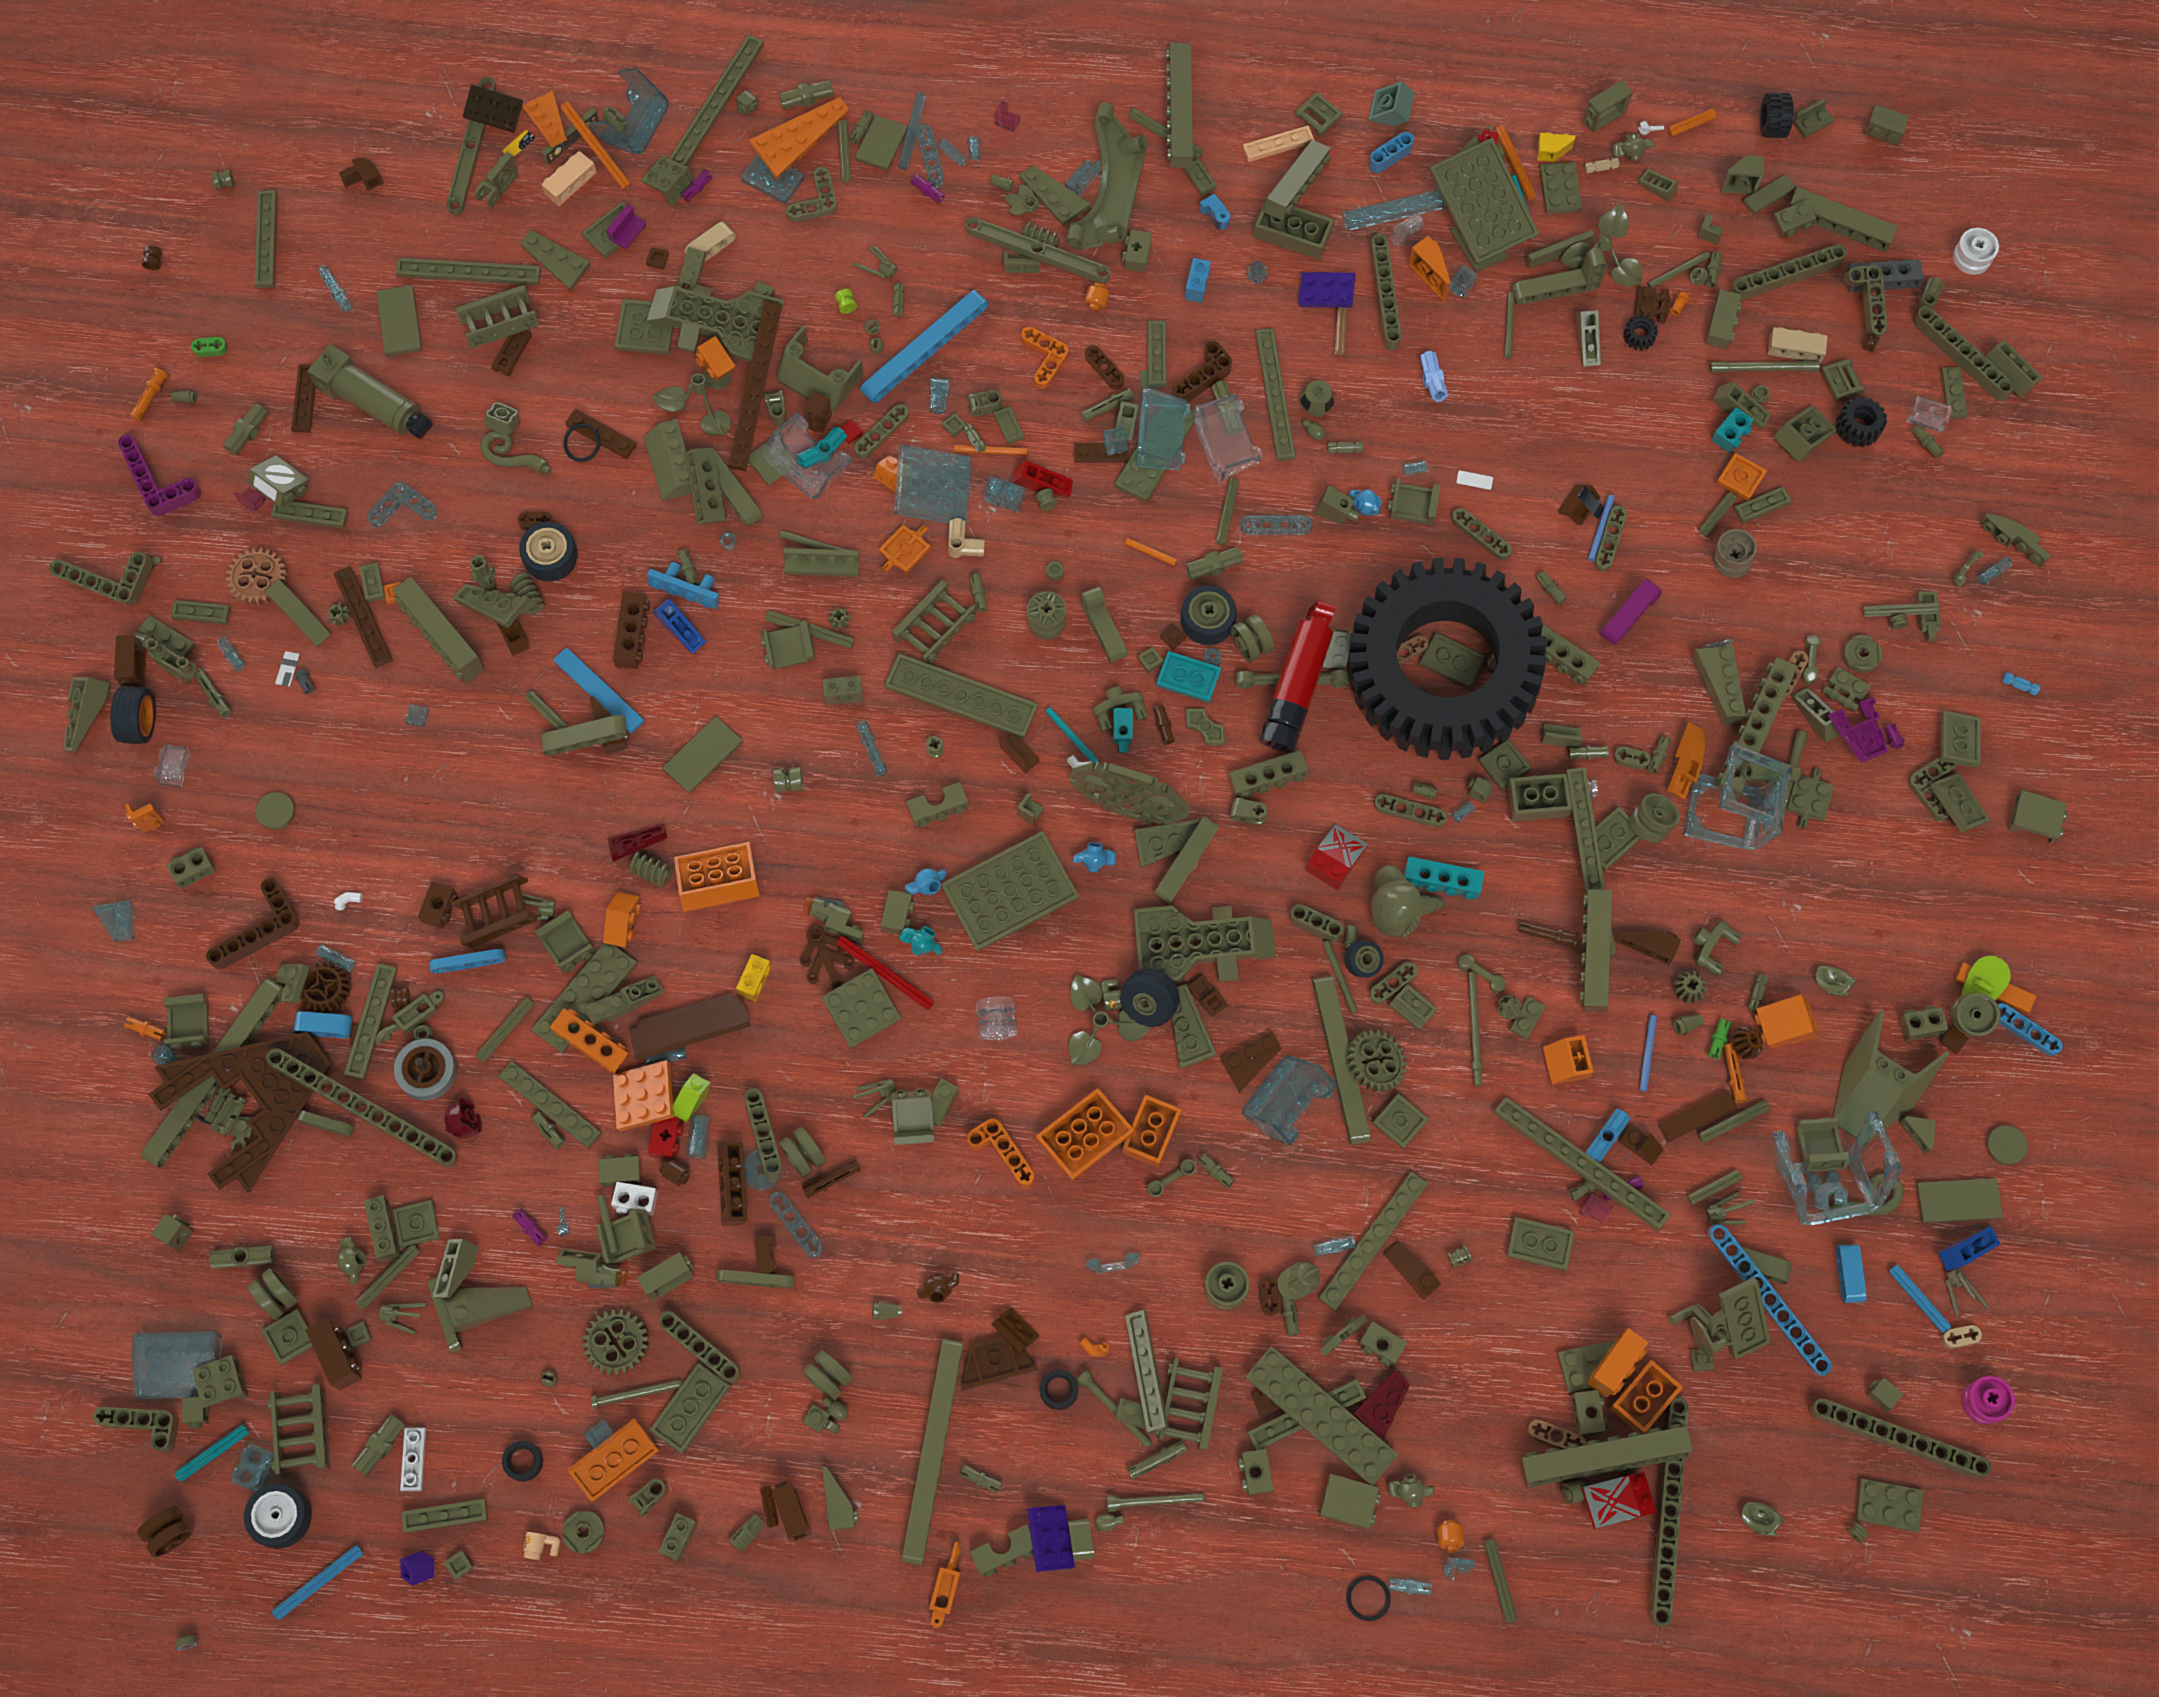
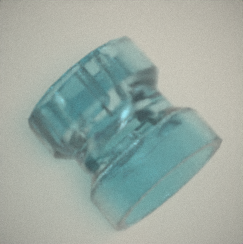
M161 1045L153 1050L152 1060L158 1065L176 1062L177 1055L169 1047Z

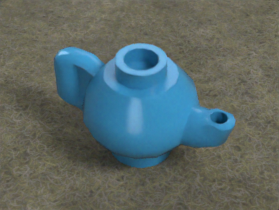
M1370 489L1363 491L1351 490L1349 492L1350 497L1354 499L1353 506L1361 515L1370 516L1373 514L1375 516L1380 513L1381 498Z
M1090 842L1086 849L1074 855L1072 862H1083L1088 871L1098 872L1104 865L1112 866L1116 863V852L1109 849L1103 850V844Z
M930 868L923 869L917 874L915 882L905 885V890L912 895L916 893L922 895L935 894L940 890L941 881L947 876L945 869L938 872Z

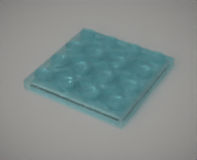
M900 444L894 514L949 523L954 518H961L967 524L972 457Z

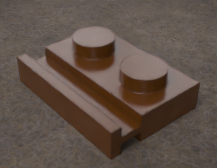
M1011 1308L991 1324L1019 1353L1029 1347L1039 1337Z

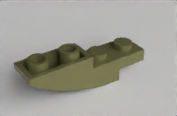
M1987 513L1980 522L1984 530L1990 532L2000 544L2005 545L2007 548L2011 544L2015 545L2018 551L2023 552L2033 564L2040 568L2051 556L2038 545L2042 538L2013 520Z
M652 976L622 988L619 993L586 1005L584 1011L593 1025L605 1020L610 1022L654 1000L663 994L664 990L657 978Z

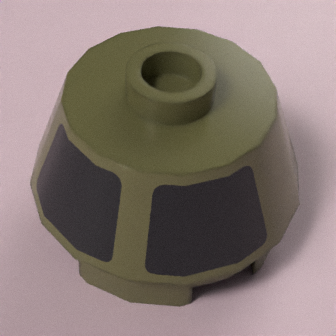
M1321 380L1313 381L1305 386L1299 397L1301 407L1309 412V415L1315 417L1324 416L1335 404L1334 392L1329 384Z

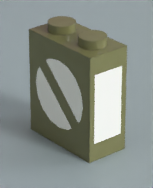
M274 456L251 468L247 483L279 507H282L307 493L309 479L278 456Z

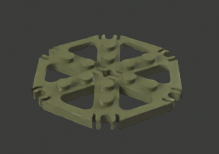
M1091 762L1073 768L1069 776V783L1089 802L1094 801V805H1102L1101 808L1106 809V811L1138 821L1149 822L1150 824L1157 822L1159 825L1162 823L1166 825L1187 819L1190 811V805L1170 785L1166 786L1167 783H1159V779L1154 778V776L1115 764L1105 763L1102 765L1099 762H1096V764ZM1127 779L1135 781V783H1130ZM1128 804L1131 809L1120 806Z

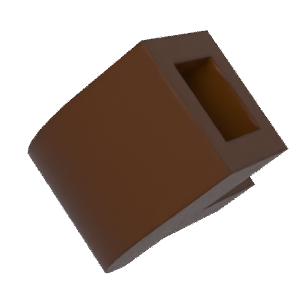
M365 158L353 159L354 166L339 172L345 188L361 180L367 191L384 184L374 163Z

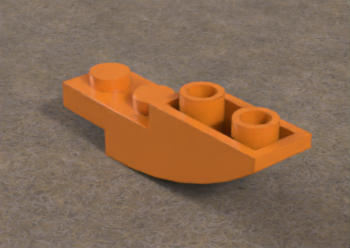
M1691 722L1687 724L1675 755L1679 761L1667 790L1670 794L1683 800L1686 798L1691 782L1697 783L1705 750L1704 730Z

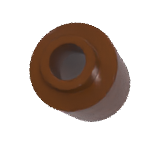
M666 1159L659 1169L664 1178L677 1186L686 1184L690 1178L689 1169L674 1159Z

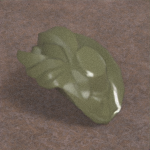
M1821 966L1816 971L1818 985L1830 995H1849L1847 990L1853 987L1856 978H1852L1849 973L1839 968Z
M1748 1502L1743 1506L1741 1512L1744 1523L1753 1529L1756 1534L1777 1536L1778 1534L1775 1530L1784 1522V1517H1781L1776 1509L1764 1503Z

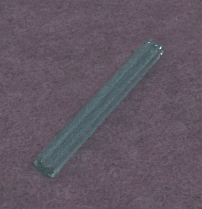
M924 93L916 94L898 164L899 168L907 170L926 100Z

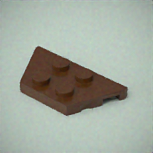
M1004 1337L970 1345L961 1389L964 1391L1038 1371V1367L1024 1351L1019 1353Z

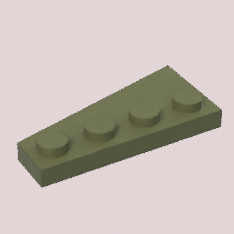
M1034 165L1019 174V179L1033 190L1036 198L1062 226L1078 217L1091 206L1089 202Z
M1187 984L1177 987L1180 1004L1172 1017L1180 1070L1217 1055Z

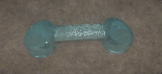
M1140 1252L1128 1253L1124 1255V1262L1101 1265L1100 1258L1089 1259L1085 1261V1268L1095 1273L1130 1269L1141 1260Z

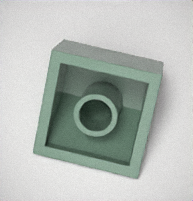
M1403 81L1375 90L1368 120L1391 126L1408 122L1415 92Z

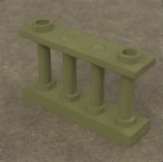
M524 285L456 308L461 324H467L470 333L465 335L471 349L540 326L535 311L529 312L526 303H529L530 299ZM519 306L522 315L511 318L509 309ZM502 312L505 321L494 324L491 315ZM485 318L487 327L477 330L474 321Z
M941 580L892 631L893 639L897 643L902 639H906L924 654L922 656L924 663H932L937 659L938 653L967 623L973 622L976 617V608L974 605L968 610L962 607L948 595V584ZM939 601H944L962 616L954 623L935 608L936 604ZM927 613H931L949 628L943 636L923 621ZM915 626L920 627L937 641L930 649L910 634Z
M1175 1358L1174 1364H1169L1167 1374L1171 1376L1165 1405L1166 1417L1171 1415L1199 1421L1200 1424H1203L1202 1432L1196 1434L1168 1428L1156 1432L1155 1436H1159L1158 1442H1163L1164 1435L1194 1441L1199 1445V1451L1207 1452L1223 1368L1215 1367L1214 1372L1210 1371L1209 1373L1177 1367L1179 1359ZM1180 1375L1208 1381L1207 1383L1211 1384L1210 1392L1202 1393L1173 1387L1175 1376ZM1176 1395L1204 1401L1203 1404H1207L1206 1412L1197 1413L1170 1407L1171 1396Z
M320 1384L311 1385L312 1391L305 1395L280 1398V1395L275 1391L270 1392L268 1408L271 1410L274 1447V1459L271 1465L272 1471L280 1477L285 1476L284 1468L314 1464L320 1470L330 1469L325 1388ZM307 1402L313 1404V1412L309 1415L281 1419V1406ZM305 1423L314 1424L312 1435L282 1439V1427ZM310 1443L315 1445L316 1453L313 1456L287 1460L283 1458L284 1447Z

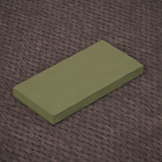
M409 285L377 291L385 355L392 356L422 351L413 286Z
M715 717L662 769L690 794L743 743V740L719 718Z
M1997 1178L1921 1182L1916 1184L1922 1223L2003 1218Z
M697 1363L649 1431L683 1455L732 1386L700 1363Z

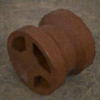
M403 987L401 990L391 989L390 999L393 1008H397L399 1005L406 1007L410 1004L408 987Z

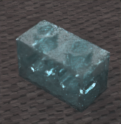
M990 476L984 491V499L987 503L1019 513L1025 499V487Z
M249 1443L248 1447H245L241 1453L239 1465L234 1468L231 1474V1482L256 1492L262 1487L269 1473L274 1453ZM256 1453H260V1460L254 1463L253 1456ZM251 1472V1479L245 1483L243 1480L244 1475Z

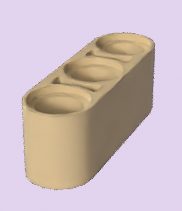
M719 222L689 243L684 253H687L688 247L707 252L705 261H707L735 240L736 234L725 222Z

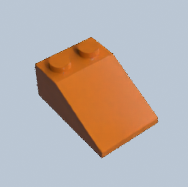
M1427 236L1412 247L1408 267L1442 302H1445L1450 286L1449 275L1438 243Z

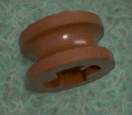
M1871 334L1865 350L1870 349L1873 353L1880 337L1874 338V335Z

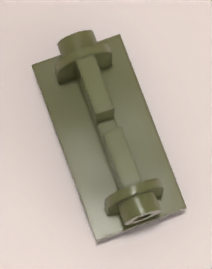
M230 1093L210 1128L225 1137L227 1133L231 1132L230 1130L236 1121L234 1116L238 1117L243 1107H246V1100Z

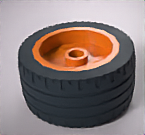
M119 687L114 693L111 704L110 724L112 735L117 742L147 743L153 735L156 707L154 695L149 688Z

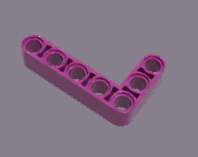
M126 434L119 438L118 445L146 506L153 515L162 516L200 498L201 490L192 478L183 479L159 490L145 457L133 436Z

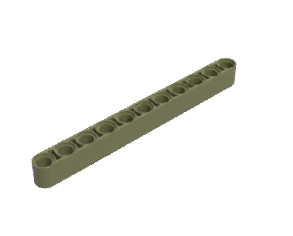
M270 978L266 979L213 1053L249 1045L281 1001L284 987ZM213 1076L178 1100L143 1149L141 1158L157 1168L164 1165L197 1119L196 1114L198 1113L199 1115L217 1091L219 1084Z
M272 1049L267 1053L266 1060L268 1064L284 1076L445 1168H451L457 1163L455 1151L439 1140L284 1051ZM275 1056H282L279 1063H272ZM292 1066H299L297 1072L289 1073ZM310 1075H315V1076H316V1079H315L314 1082H312V1083H307V1082H306V1079H307L308 1076H310ZM326 1085H333L330 1092H323ZM343 1095H350L347 1102H340ZM360 1105H367L364 1112H357V1108ZM383 1114V1120L375 1122L374 1118L376 1115ZM393 1125H401V1129L399 1131H391ZM411 1134H418L416 1141H408ZM428 1144H435V1149L433 1151H425V1148ZM446 1153L452 1154V1159L448 1162L442 1160Z
M945 1338L942 1341L902 1554L903 1563L923 1565L964 1342Z
M1681 1397L1675 1398L1667 1406L1664 1430H1669V1426H1672V1424H1681L1682 1427L1687 1426L1689 1406L1685 1399ZM1674 1403H1677L1681 1406V1413H1677L1674 1411ZM1685 1458L1663 1462L1661 1466L1649 1615L1651 1623L1656 1627L1666 1626L1672 1621ZM1669 1465L1676 1467V1475H1672L1668 1471ZM1668 1485L1674 1487V1496L1667 1493L1666 1488ZM1666 1506H1670L1673 1509L1674 1514L1672 1517L1665 1513ZM1664 1527L1671 1529L1672 1536L1670 1538L1664 1535ZM1663 1548H1667L1670 1551L1669 1559L1662 1556L1661 1551ZM1661 1569H1665L1668 1572L1669 1577L1667 1580L1661 1578ZM1659 1590H1663L1664 1592H1666V1601H1661L1659 1599ZM1658 1611L1663 1612L1665 1615L1663 1623L1659 1622L1656 1618Z

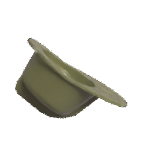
M1305 1261L1292 1265L1278 1277L1277 1287L1279 1292L1289 1300L1303 1298L1318 1287L1320 1283V1268Z

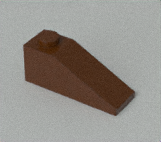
M593 696L589 697L595 720L612 716ZM628 733L625 738L602 743L605 754L628 749L626 743L630 741Z
M1620 932L1615 942L1670 965L1681 939L1670 932Z
M1400 1241L1384 1253L1385 1257L1423 1301L1442 1284L1429 1268Z

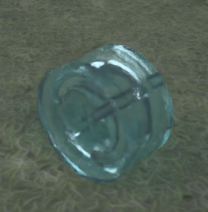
M725 533L720 537V544L724 550L732 551L737 547V540L734 534ZM731 539L732 543L729 542L730 544L726 545L725 540Z

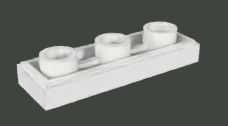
M404 1428L400 1491H423L426 1428ZM415 1456V1461L411 1463L410 1458Z

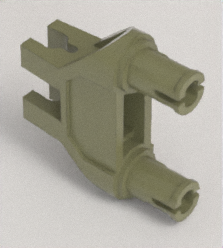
M153 638L146 641L145 645L149 649V656L169 675L176 676L184 684L189 685L191 683L189 680L198 672V668L193 662L188 661L185 657H180Z

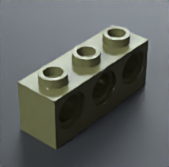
M384 1195L364 1200L376 1259L381 1263L397 1259L401 1254L389 1200Z

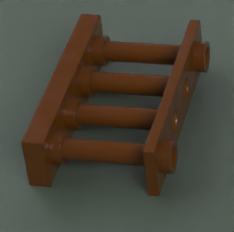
M512 874L508 876V879L470 895L459 896L458 900L451 902L452 906L463 910L468 932L465 936L460 937L461 945L474 948L537 922V914L525 908L520 885L528 882V878L519 874ZM513 889L518 912L510 917L503 892ZM493 896H496L501 915L500 921L492 923L486 900ZM477 903L480 904L484 921L483 928L475 930L470 906Z

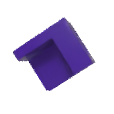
M420 1551L400 1559L401 1578L412 1586L434 1577V1558L425 1552Z

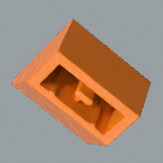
M1585 1035L1564 1038L1542 1047L1551 1085L1589 1079L1594 1073Z

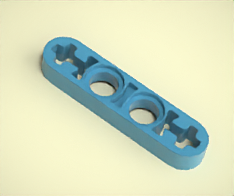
M493 949L434 959L429 962L430 973L439 974L503 963L506 961L505 950Z
M2003 1003L1998 1004L1999 1010L2002 1009L2004 1011V1015L2000 1017V1025L2048 1056H2055L2062 1050V1042L2057 1037L2010 1006ZM2012 1015L2013 1017L2007 1022L2008 1017ZM2014 1020H2020L2023 1023V1028L2017 1029L2013 1024ZM2031 1031H2037L2040 1034V1039L2034 1040L2031 1038ZM2051 1043L2055 1044V1049L2053 1050L2050 1049L2049 1044Z

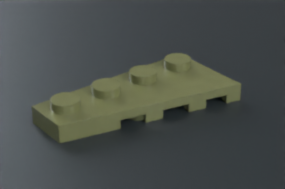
M529 230L520 243L524 250L536 261H539L547 271H550L570 292L590 267L588 260L532 230Z
M464 584L453 597L457 603L506 628L510 627L531 602L528 596L523 595L520 597L509 592L504 594L500 593L499 590L489 591L483 587Z
M1202 819L1134 830L1141 868L1182 851Z

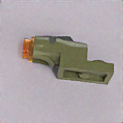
M822 897L807 898L803 911L823 923L826 921L824 925L826 932L840 937L844 935L851 941L859 944L863 943L865 938L864 932L857 926L851 925L849 927L852 914L849 909L844 907L842 901Z
M562 1249L557 1256L556 1264L568 1268L575 1266L576 1281L587 1283L590 1288L621 1287L626 1285L628 1279V1270H624L623 1267H616L606 1263L601 1265V1253Z

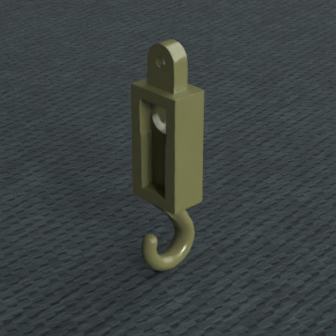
M436 991L428 997L423 994L392 1016L395 1023L382 1029L376 1035L375 1042L377 1044L385 1043L391 1038L390 1034L401 1030L406 1035L437 1013L435 1007L444 1001L443 993ZM426 1004L428 1009L422 1014L419 1013L417 1008Z

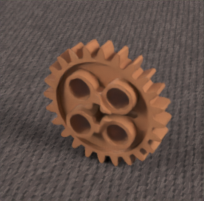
M253 548L252 553L245 550L244 556L240 553L238 554L240 559H232L235 563L234 565H228L231 571H226L228 576L225 578L228 583L226 586L231 590L232 596H235L237 601L241 600L243 604L249 601L251 606L255 602L261 606V601L263 600L268 604V598L270 597L264 591L277 580H280L282 583L287 582L285 577L288 575L285 570L286 566L282 559L278 558L276 553L272 554L269 549L264 552L263 548H260L259 552H257Z

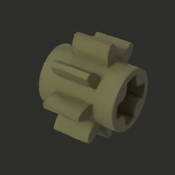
M341 602L338 605L331 604L330 609L326 611L330 615L327 620L337 627L340 624L347 625V621L351 619V616L348 614L350 609L347 606L344 607Z
M837 606V609L834 611L830 610L832 617L827 619L828 623H832V629L837 628L842 631V628L845 626L849 627L848 621L851 620V615H847L846 608L842 610Z
M1507 995L1499 1000L1497 1011L1500 1017L1503 1016L1504 1019L1511 1020L1519 1016L1522 1004L1519 998L1516 999L1514 996Z

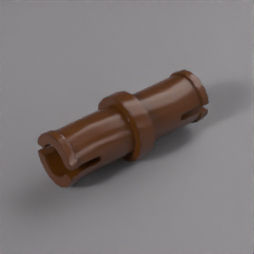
M1158 706L1153 709L1157 720L1156 727L1160 730L1163 744L1169 745L1175 741L1171 731L1172 724L1168 720L1165 707Z

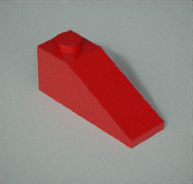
M1025 460L1015 467L1012 483L1027 490L1037 492L1044 489H1052L1054 495L1069 497L1073 480Z

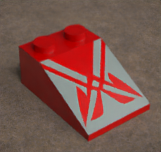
M1335 824L1308 861L1305 871L1334 889L1339 890L1368 844Z
M1645 1472L1581 1488L1593 1529L1636 1520L1657 1513Z

